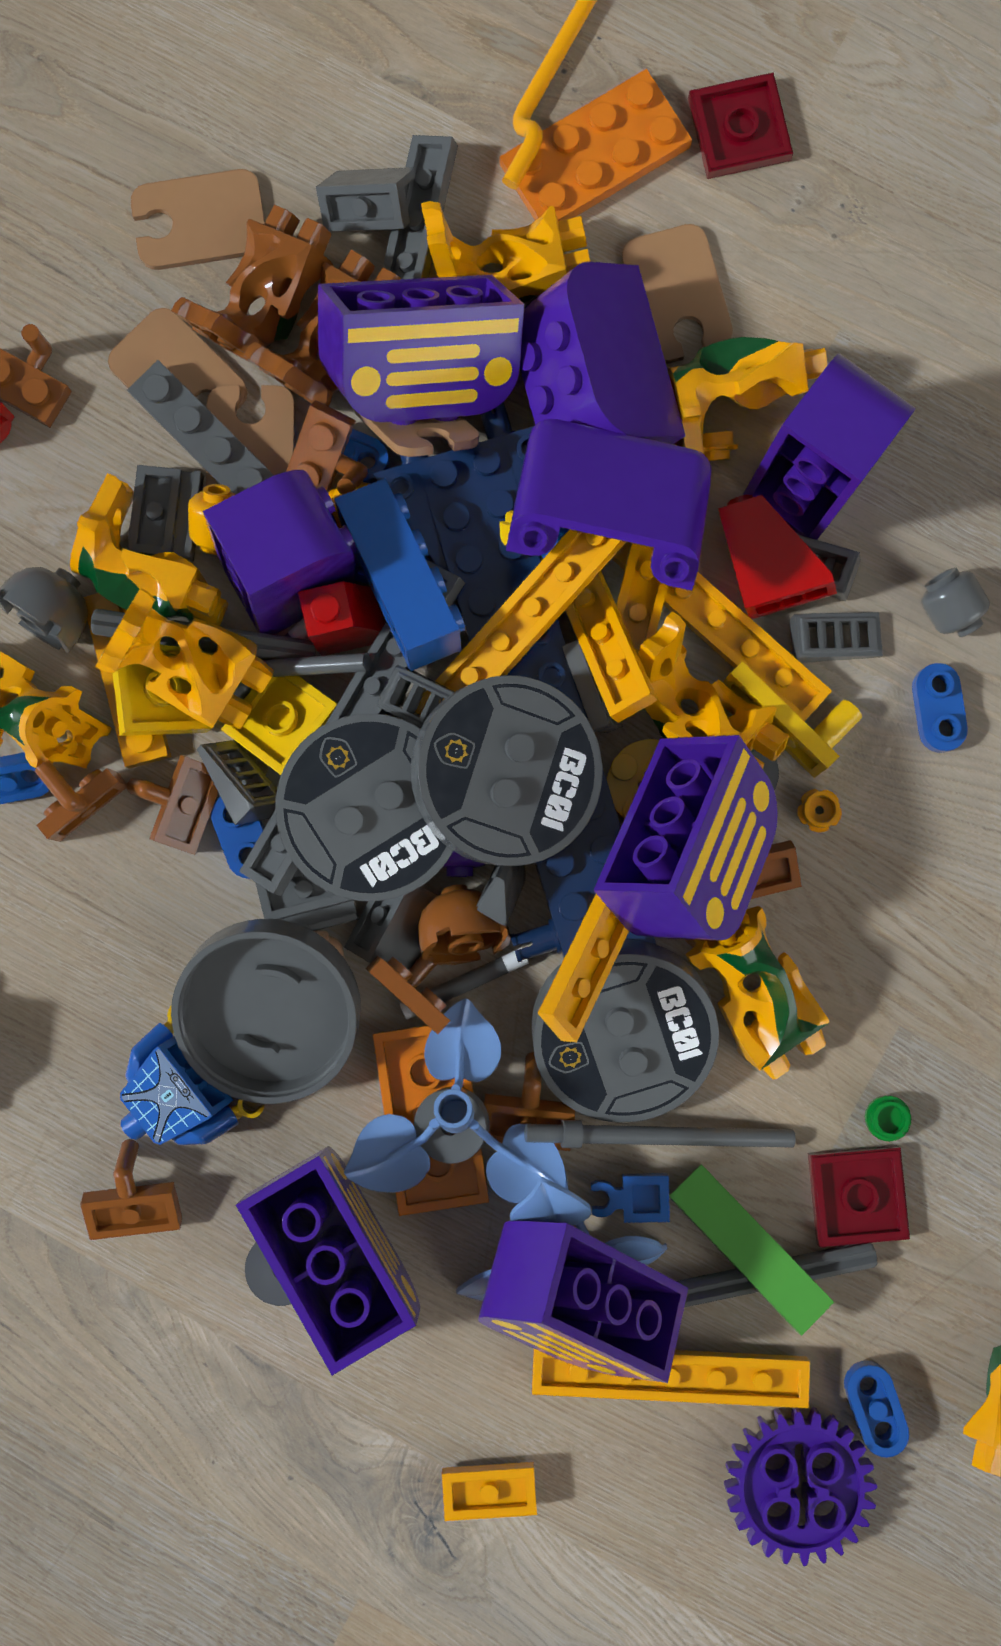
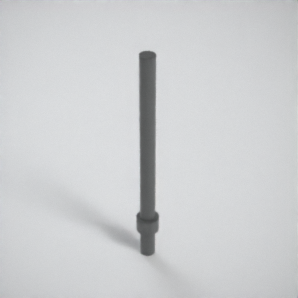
M562 1120L561 1124H525L524 1131L525 1142L560 1143L562 1148H581L582 1144L793 1148L796 1141L793 1129L583 1125L581 1120Z

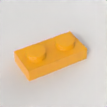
M534 1462L442 1468L445 1521L537 1515Z

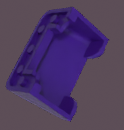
M559 419L540 421L532 428L529 435L506 551L539 556L549 552L554 547L558 539L560 527L654 547L651 556V570L654 577L659 582L668 586L692 591L699 568L711 484L710 462L702 452L686 447Z

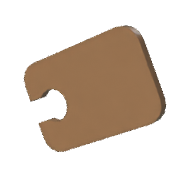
M235 169L146 183L138 186L131 195V209L134 221L148 219L156 213H164L173 221L172 229L165 237L152 238L144 236L136 238L139 257L142 263L152 270L243 257L247 241L248 219L261 224L265 223L258 180L251 171L246 169Z
M684 224L633 238L625 244L622 251V263L639 265L665 363L684 359L682 345L676 340L673 331L674 326L682 320L690 319L696 321L701 326L703 332L702 347L731 339L733 333L732 323L707 237L699 226Z
M158 308L149 313L109 354V368L127 388L159 360L195 397L204 392H211L217 386L240 385V401L236 406L237 410L247 399V387L243 380L180 317L167 308Z
M222 385L214 388L208 395L207 409L274 476L286 472L295 448V402L290 391L283 386L261 385V399L265 404V414L257 423L247 424L238 419L236 406L240 401V385ZM206 471V486L219 484Z
M353 409L354 413L393 452L402 456L417 457L433 454V445L428 440L422 439V437L426 436L446 439L448 446L453 451L474 448L479 443V432L461 416L454 421H439L433 418L416 420L415 423L410 425H397L391 422H375L366 419Z

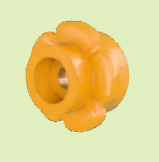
M733 431L703 434V451L709 461L730 459L729 450H736L738 448V444L733 442Z
M812 789L801 797L802 804L797 808L798 818L802 824H807L811 831L818 833L826 832L831 825L835 826L841 819L842 809L840 808L838 797L833 792L827 789L822 791ZM817 806H821L823 808V813L821 815L817 814L815 811Z

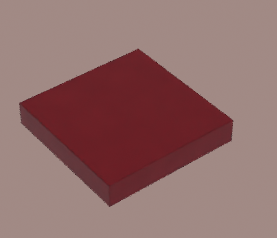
M774 72L689 91V106L707 179L791 161L793 150Z
M896 1145L807 1153L816 1244L819 1247L910 1239L901 1147Z

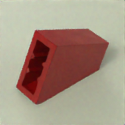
M741 495L731 499L727 506L718 508L743 603L751 619L837 594L832 572L762 495L756 497Z
M343 581L298 592L308 638L321 656L372 645L386 622L370 587Z

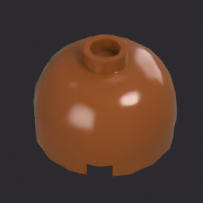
M456 884L444 888L441 892L442 894L435 897L422 911L418 927L421 955L425 961L431 955L434 958L432 959L433 964L458 965L481 960V957L477 951L492 947L493 954H496L510 943L511 936L508 924L506 926L501 925L479 912L477 904L483 892L476 889H468L466 885Z

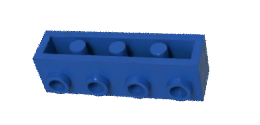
M386 478L334 498L339 522L342 527H347L354 539L358 550L354 554L409 670L413 671L461 651L460 632L466 630L463 618L456 604L448 606L443 593H446L447 589L438 567L429 568L424 556L428 555L426 543L419 529L411 531L406 521L410 518V513L402 494L399 492L393 495Z

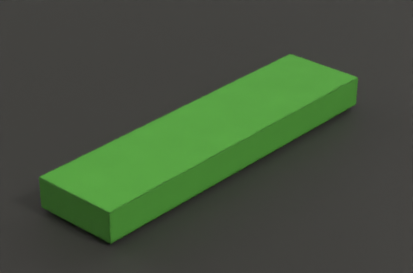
M702 1164L669 1195V1198L800 1336L834 1303Z

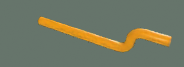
M597 0L576 1L515 110L512 123L517 135L525 137L502 179V182L510 189L516 190L542 143L543 131L536 121L530 120Z

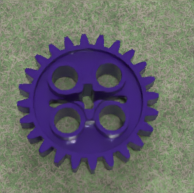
M812 1407L807 1419L803 1418L799 1408H792L791 1418L787 1419L784 1418L778 1408H775L774 1423L769 1424L762 1416H758L757 1420L761 1430L756 1434L752 1430L744 1428L743 1432L748 1444L746 1446L737 1443L732 1444V1449L740 1460L726 1461L725 1464L728 1473L735 1476V1478L724 1481L726 1492L734 1495L727 1500L730 1512L739 1513L734 1519L739 1531L748 1529L746 1536L749 1544L753 1546L763 1540L762 1549L766 1557L769 1558L779 1548L784 1564L789 1563L793 1553H798L802 1565L807 1566L810 1553L816 1552L818 1558L824 1564L827 1560V1548L832 1547L836 1553L842 1556L844 1551L840 1541L844 1537L854 1543L859 1541L852 1529L855 1524L861 1527H869L870 1524L861 1511L862 1509L870 1510L876 1508L873 1499L865 1494V1492L877 1489L874 1479L866 1475L874 1470V1465L869 1458L862 1457L866 1452L860 1440L851 1442L854 1433L848 1425L838 1430L839 1422L833 1414H830L821 1423V1415L815 1407ZM797 1444H802L803 1446L801 1449L800 1468L807 1481L801 1485L802 1503L805 1510V1524L803 1526L798 1525L800 1502L793 1489L799 1485L798 1466L795 1459V1446ZM779 1453L787 1456L786 1462L781 1468L771 1470L765 1467L768 1458L772 1455ZM820 1453L832 1454V1460L825 1468L818 1469L812 1467L814 1458ZM826 1500L834 1502V1507L828 1514L822 1516L814 1514V1509L820 1502ZM780 1501L788 1503L786 1512L781 1516L774 1517L767 1514L772 1504Z

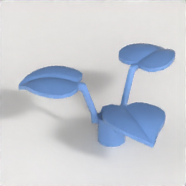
M467 998L460 1000L444 1013L450 1022L439 1034L431 1030L426 1041L424 1058L430 1074L435 1079L442 1081L455 1078V1083L451 1089L441 1093L434 1103V1115L436 1118L429 1122V1126L418 1137L414 1125L407 1118L387 1114L373 1119L359 1134L351 1158L344 1170V1174L349 1180L368 1190L384 1193L402 1192L418 1185L428 1173L431 1164L430 1158L420 1145L426 1143L438 1128L442 1127L450 1133H460L470 1128L497 1151L487 1162L486 1174L490 1187L502 1199L518 1204L532 1192L541 1177L566 1189L565 1167L554 1143L525 1142V1124L511 1126L503 1138V1143H500L474 1120L472 1103L469 1097L461 1091L463 1079L471 1082H480L488 1078L500 1062L501 1043L493 1026Z
M567 1175L566 1189L541 1177L532 1192L512 1209L510 1221L568 1223L576 1225L577 1229L590 1235L583 1221L590 1217L591 1207L585 1200L569 1191ZM625 1236L605 1243L646 1266L658 1259L667 1250L666 1243L662 1245L654 1239L641 1236ZM491 1270L475 1275L456 1288V1294L483 1301Z

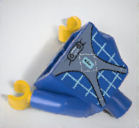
M171 1006L167 1013L168 1021L164 1024L158 1023L131 1049L125 1074L128 1083L120 1092V1100L130 1111L121 1120V1127L124 1133L131 1139L138 1140L147 1133L151 1140L158 1145L171 1139L178 1145L207 1144L236 1127L238 1119L243 1116L255 1118L263 1112L264 1104L255 1111H247L242 1105L243 1100L238 1099L237 1105L230 1108L227 1105L234 1101L232 1097L207 1083L194 1071L184 1058L176 1038L173 1036Z

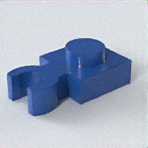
M668 1173L622 1174V1187H614L613 1184L606 1180L591 1182V1191H605L609 1195V1200L605 1205L591 1206L593 1216L607 1217L616 1209H623L624 1223L670 1222Z

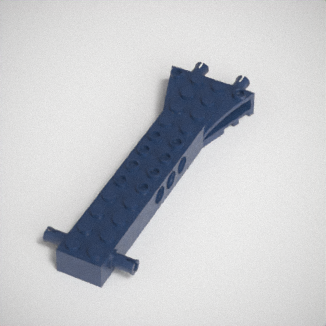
M505 400L493 409L495 414H492V411L480 414L487 440L479 442L476 447L458 451L451 450L434 456L408 457L400 455L402 461L400 466L373 473L375 482L386 478L393 495L399 492L402 494L410 513V518L406 521L411 531L419 529L428 549L426 557L430 559V562L459 576L465 582L456 601L465 624V631L469 642L541 562V555L529 556L506 551V545L503 544L500 538L499 522L505 521V514L508 511L514 510L528 439L533 428L529 427L519 431H512L504 404ZM557 619L506 676L528 677L551 685L571 699L588 720L562 648L565 645V641ZM603 767L599 799L588 824L575 840L563 850L549 858L535 862L551 919H548L549 924L517 934H510L513 946L532 942V945L529 947L515 950L518 963L522 962V960L557 950L558 954L562 953L564 959L596 894L594 892L595 885L621 829ZM631 932L628 933L625 939L656 944L654 937L637 936Z

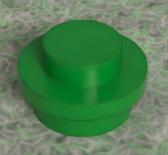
M883 1095L875 1098L868 1105L865 1112V1123L869 1132L876 1138L888 1142L896 1141L905 1136L910 1129L912 1121L911 1112L906 1103L901 1099L891 1095Z

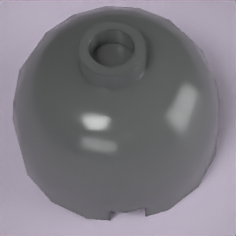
M43 567L25 568L14 573L0 588V608L7 614L14 608L17 611L16 615L21 619L18 624L57 650L63 647L66 653L71 651L84 632L88 618L86 600L77 591L81 583L62 568H58L55 573Z

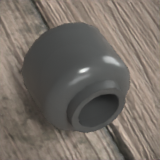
M954 567L940 573L925 584L924 587L927 591L924 593L921 603L938 632L943 634L957 632L959 637H963L976 631L984 624L981 617L988 611L990 601L972 572H959Z

